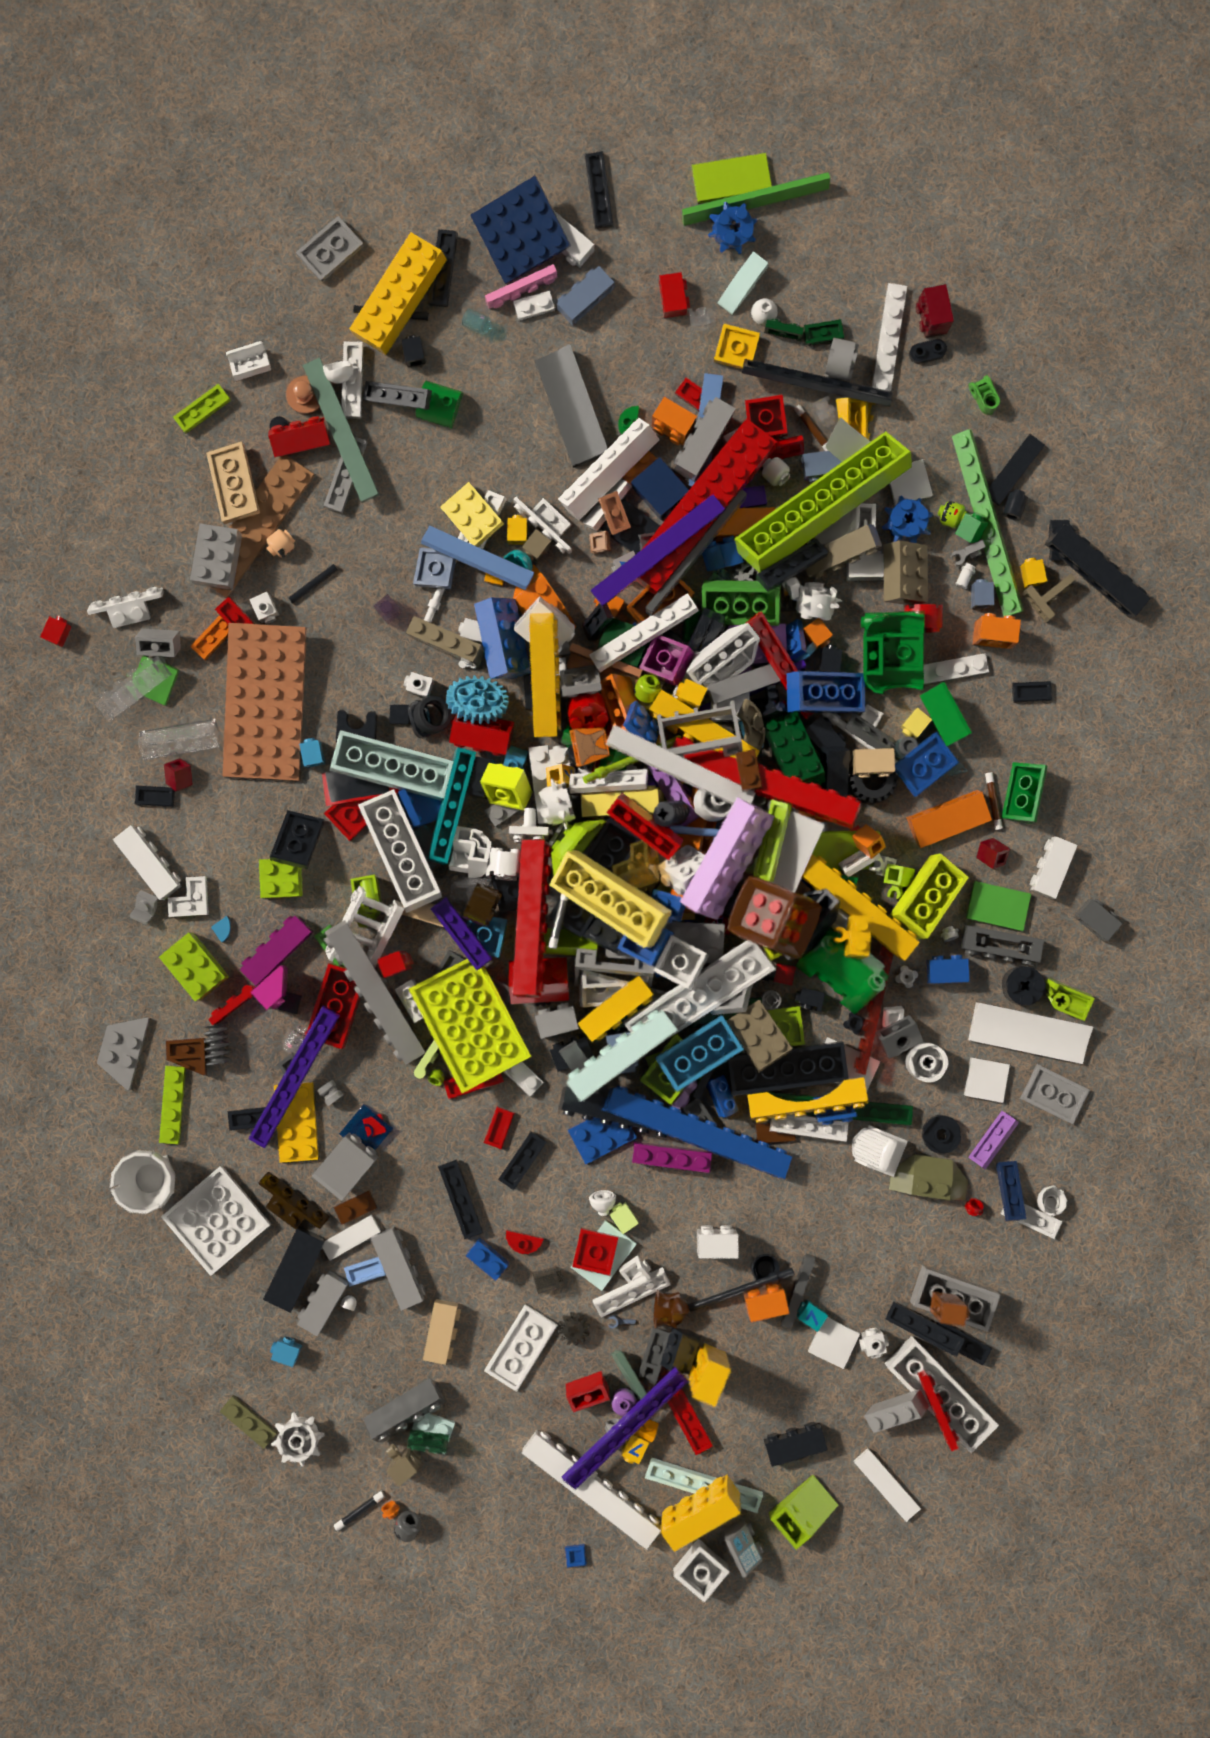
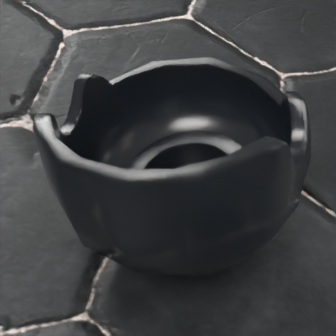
M761 1254L754 1258L750 1270L754 1279L758 1280L769 1276V1273L780 1272V1265L774 1256Z

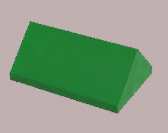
M945 682L920 695L946 746L972 733Z
M1013 762L1001 818L1027 824L1036 823L1047 765Z

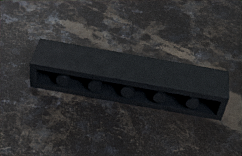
M1063 524L1059 526L1046 541L1045 545L1127 617L1137 616L1151 599L1146 595L1147 592L1133 584V580L1128 575H1123L1118 570L1119 568L1116 564L1108 562L1101 551L1092 548L1090 542L1075 533L1076 530L1071 525Z
M566 1086L562 1089L558 1110L563 1111V1115L574 1117L575 1114L582 1115L581 1119L593 1121V1118L600 1119L602 1124L612 1125V1122L619 1124V1128L630 1130V1127L638 1128L637 1132L649 1134V1131L656 1132V1136L667 1138V1135L603 1111L607 1099L606 1095L592 1093L583 1101H580L570 1087Z

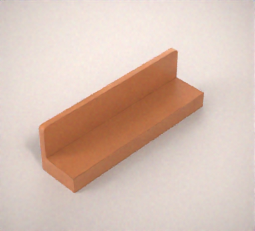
M573 643L571 644L569 649L571 655L566 665L568 669L595 665L589 656L594 651ZM618 661L602 672H599L600 681L611 674L630 677L633 687H635L638 679L644 675V672L641 669Z

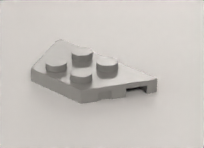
M148 1017L108 1025L105 1031L97 1064L126 1090H131L150 1021Z

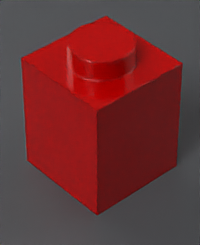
M49 616L40 638L63 648L72 627L66 624L68 620L56 616L55 619Z

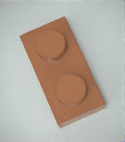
M617 491L598 498L612 535L631 527Z

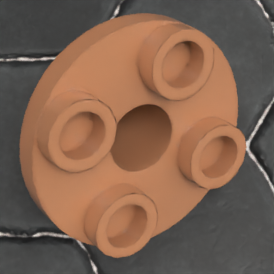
M299 376L290 382L286 390V399L294 411L305 415L313 413L320 408L307 376Z

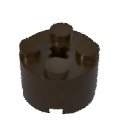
M477 882L462 918L483 927L484 925L489 926L495 912L491 909H496L502 894L494 888Z

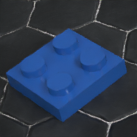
M636 700L630 704L623 726L628 732L656 744L660 732L658 722Z

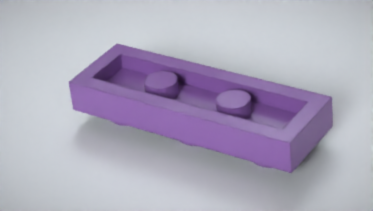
M1001 1111L968 1158L986 1170L1019 1122Z

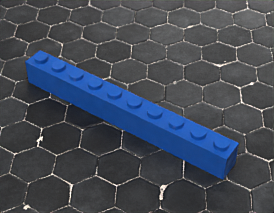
M624 1087L610 1088L603 1111L779 1179H785L792 1156L786 1155V1150L776 1148V1150L771 1149L768 1143L762 1141L758 1143L753 1142L750 1136L741 1134L740 1137L734 1134V1130L726 1127L722 1130L716 1127V1123L708 1120L705 1123L701 1122L696 1115L688 1113V1116L681 1114L682 1110L672 1106L670 1109L663 1107L664 1103L657 1100L647 1101L645 1100L646 1096L639 1093L629 1094L627 1093L628 1089Z

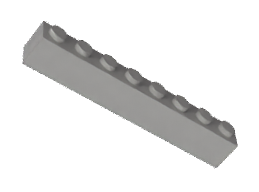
M344 920L325 931L327 936L324 939L330 949L334 947L337 952L334 955L339 965H345L347 970L344 973L349 981L354 980L357 986L354 989L360 998L364 996L367 1001L364 1004L369 1014L372 1012L375 1014L376 1019H374V1022L379 1030L383 1028L386 1032L384 1038L389 1046L394 1045L396 1050L393 1053L398 1061L403 1060L405 1065L423 1055L425 1053L424 1049L346 921Z

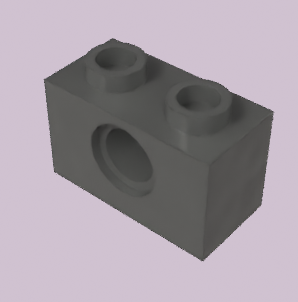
M910 1015L875 1032L884 1053L889 1059L924 1042L917 1024Z

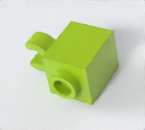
M887 864L883 883L892 884L887 896L894 898V894L897 892L896 899H901L904 894L902 888L903 886L909 887L913 881L915 869Z

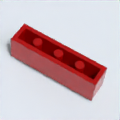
M623 792L619 794L606 812L667 860L671 859L684 840L670 828L658 825L653 815Z

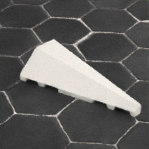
M581 970L579 984L580 1006H599L625 986L628 981ZM651 988L654 994L651 996L653 999L649 1003L654 1002L667 992Z

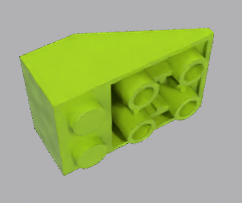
M811 1475L770 1510L769 1516L771 1521L797 1550L813 1536L838 1507V1504L817 1478Z

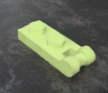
M435 1040L414 1070L416 1078H423L427 1072V1064L429 1062L433 1064L439 1055L436 1052L438 1046Z

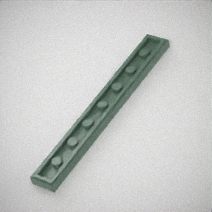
M319 357L302 365L361 502L364 503L379 496V492L332 383L324 374L322 360Z

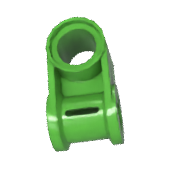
M986 375L978 382L969 383V390L982 413L986 415L993 414L1000 403V398L990 377ZM986 401H991L994 406H988Z

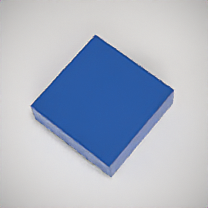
M585 1544L565 1546L567 1568L587 1565Z

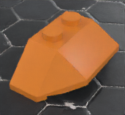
M532 565L534 576L527 589L524 590L516 586L513 599L516 600L521 613L524 614L540 596L547 603L559 609L575 625L567 609L544 575L535 565Z

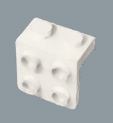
M685 845L670 860L666 859L658 865L662 883L674 889L678 895H684L705 855L692 846Z

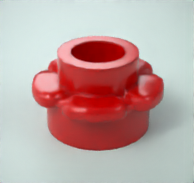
M971 1198L966 1202L965 1209L969 1215L978 1216L983 1214L984 1205L980 1200Z

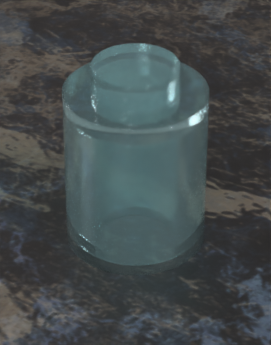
M468 308L463 316L461 325L480 335H484V333L489 332L492 323L490 322V317Z

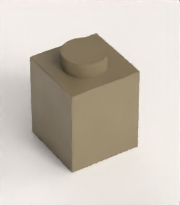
M536 529L522 546V549L531 558V561L539 562L552 543L550 539Z

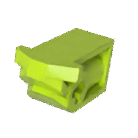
M375 874L350 879L352 893L355 890L357 891L359 886H362L366 892L365 897L382 903L378 877ZM362 903L357 911V914L375 920L381 913V911L374 908L371 910ZM358 923L360 928H368V926Z
M1047 977L1044 982L1047 990L1046 996L1051 1005L1058 1011L1085 1021L1095 998L1089 993ZM1056 998H1063V1001H1056Z

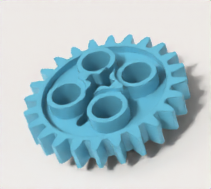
M473 675V679L466 676L465 680L459 678L458 682L453 681V685H449L446 703L448 704V709H452V714L458 713L457 718L464 717L465 722L470 719L472 724L475 721H478L479 724H482V721L489 724L490 719L496 722L497 717L502 718V714H506L509 696L506 695L507 691L503 690L502 685L497 686V681L491 683L490 678L484 680V677L481 676L480 679H477Z

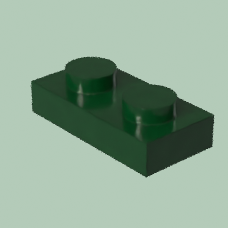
M771 319L766 321L764 333L801 341L804 328L796 323L785 324L778 319Z
M841 319L803 326L806 346L832 342L833 338L844 340Z

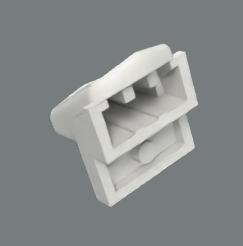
M868 1125V1128L861 1129L852 1138V1154L856 1162L894 1177L908 1141Z

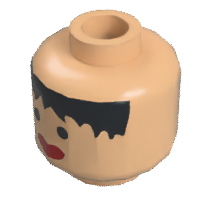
M278 529L267 538V544L269 545L267 550L273 556L278 555L280 558H284L295 548V540L286 530Z

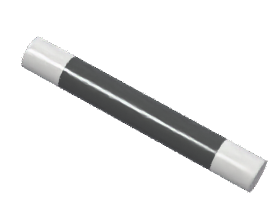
M561 894L549 947L554 949L557 947L568 903V897L564 894Z

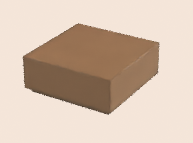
M608 531L590 534L591 553L597 554L611 551Z

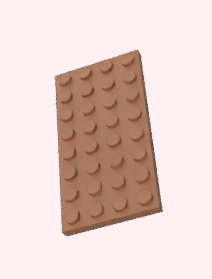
M229 623L222 776L300 781L301 750L299 744L302 743L307 627Z

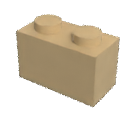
M894 748L858 749L852 752L853 775H859V778H869L870 774H878V777H890V774L895 772Z

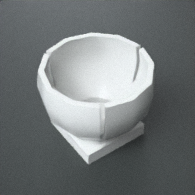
M137 1150L123 1157L111 1175L110 1187L119 1186L111 1189V1192L117 1204L132 1213L148 1214L162 1208L174 1193L175 1173L169 1162L168 1155L162 1156L155 1151Z

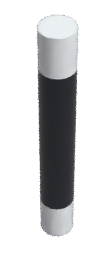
M381 1490L334 1524L335 1530H341L386 1497L384 1492Z

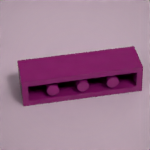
M289 916L283 922L284 926L280 930L276 929L269 936L270 940L266 944L263 942L256 948L255 951L257 953L252 958L249 956L241 963L243 967L239 970L255 986H258L272 974L313 933L299 916Z
M634 1141L632 1163L709 1173L712 1153L706 1150Z

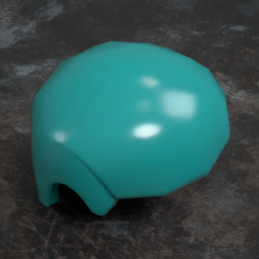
M513 550L503 558L532 571L531 558L523 551Z

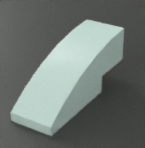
M753 252L733 278L717 304L730 314H733L767 270L768 262Z

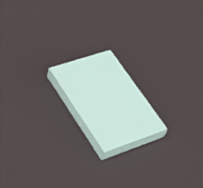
M607 1220L604 1221L598 1232L619 1236L610 1276L571 1266L573 1270L601 1291L636 1246V1242L622 1234L620 1230Z

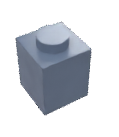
M987 579L976 580L971 585V609L991 608L994 606V582H988Z

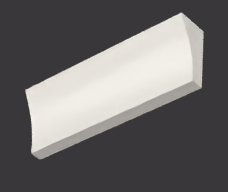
M976 1002L968 1040L1083 1064L1093 1027Z

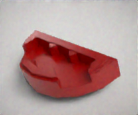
M506 1230L508 1245L520 1254L535 1252L544 1240L542 1237Z

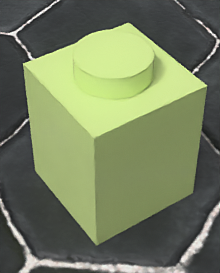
M618 1202L611 1209L610 1216L622 1234L639 1224L638 1219L626 1202L623 1204Z

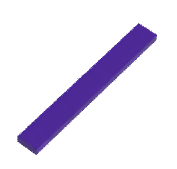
M712 494L590 590L603 607L722 514L725 508Z
M322 1006L248 1138L250 1141L264 1149L267 1147L340 1017L339 1014Z
M674 1367L561 1476L563 1481L576 1490L689 1381L688 1378Z

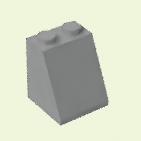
M350 1132L340 1141L312 1175L315 1180L341 1201L352 1191L378 1159L373 1148L370 1146L366 1147L357 1135Z

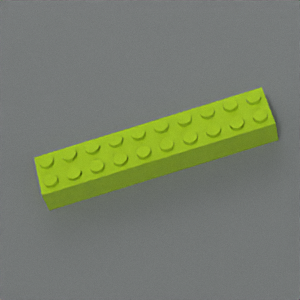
M885 431L737 536L735 543L738 554L759 573L796 551L912 468L911 451Z

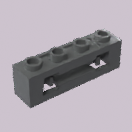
M964 926L961 949H966L965 953L977 955V952L985 953L984 957L996 959V955L1004 956L1003 960L1015 962V959H1021L1023 964L1034 965V962L1041 961L1044 939ZM977 933H978V934L986 935V937H980V936H976V935H977ZM986 938L1013 943H1020V941L1028 942L1029 945L1019 944L1018 951L992 946L979 947L976 946V943L985 944ZM1019 951L1027 952L1026 955L1018 954Z

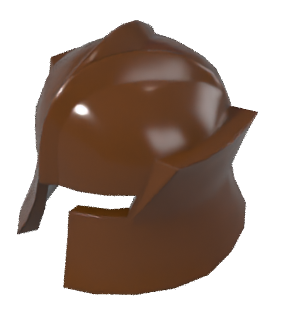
M657 1289L654 1304V1328L670 1326L677 1329V1325L681 1324L685 1316L688 1315V1305L684 1302L679 1292L666 1294Z

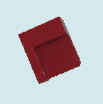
M181 758L164 764L165 782L169 787L177 792L192 786L191 765Z
M990 838L980 842L976 858L990 868L995 869L1006 865L1010 848L995 838Z

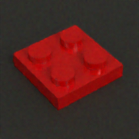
M581 1228L572 1267L610 1276L619 1236Z

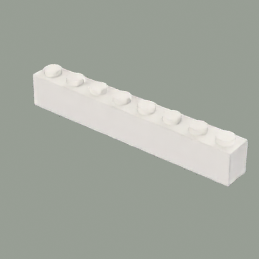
M536 1430L523 1447L522 1454L637 1543L648 1549L661 1531L660 1521L654 1515L648 1516L644 1513V1508L638 1503H631L628 1500L629 1497L624 1492H617L613 1489V1484L605 1478L603 1480L600 1479L596 1471L574 1490L563 1481L561 1476L580 1458L576 1455L570 1456L566 1452L567 1449L560 1443L555 1444L552 1442L550 1435L545 1431L539 1432Z

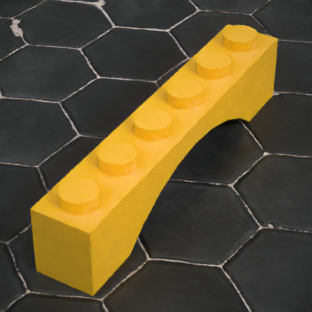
M862 1077L844 1080L830 1094L808 1102L786 1101L768 1092L748 1095V1102L752 1121L764 1123L769 1118L784 1120L789 1115L804 1117L809 1112L823 1114L829 1109L837 1112L843 1111L845 1107L853 1106L854 1109L863 1108L865 1104H868L865 1080Z

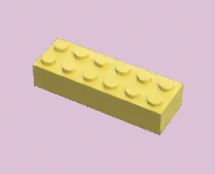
M578 850L566 852L550 883L551 887L644 948L655 945L672 911Z

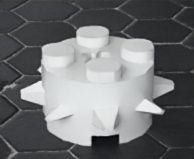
M806 582L804 587L800 585L799 597L792 600L797 601L796 610L801 613L802 618L812 619L817 617L822 620H830L834 613V608L840 607L837 602H842L841 599L836 598L837 590L832 586L830 589L824 588L823 583Z
M551 778V786L539 792L543 806L548 808L544 810L549 825L553 824L554 826L562 823L567 830L568 821L575 819L567 789H565V782L556 784L554 779Z
M293 1412L291 1419L286 1424L276 1423L275 1426L279 1431L277 1440L271 1444L278 1448L281 1455L283 1454V1463L290 1459L291 1462H299L301 1466H304L305 1460L310 1455L320 1456L321 1452L317 1444L319 1439L324 1437L325 1434L318 1431L317 1425L314 1423L315 1417H297L295 1412ZM295 1437L301 1438L302 1441L299 1442V1439H295Z

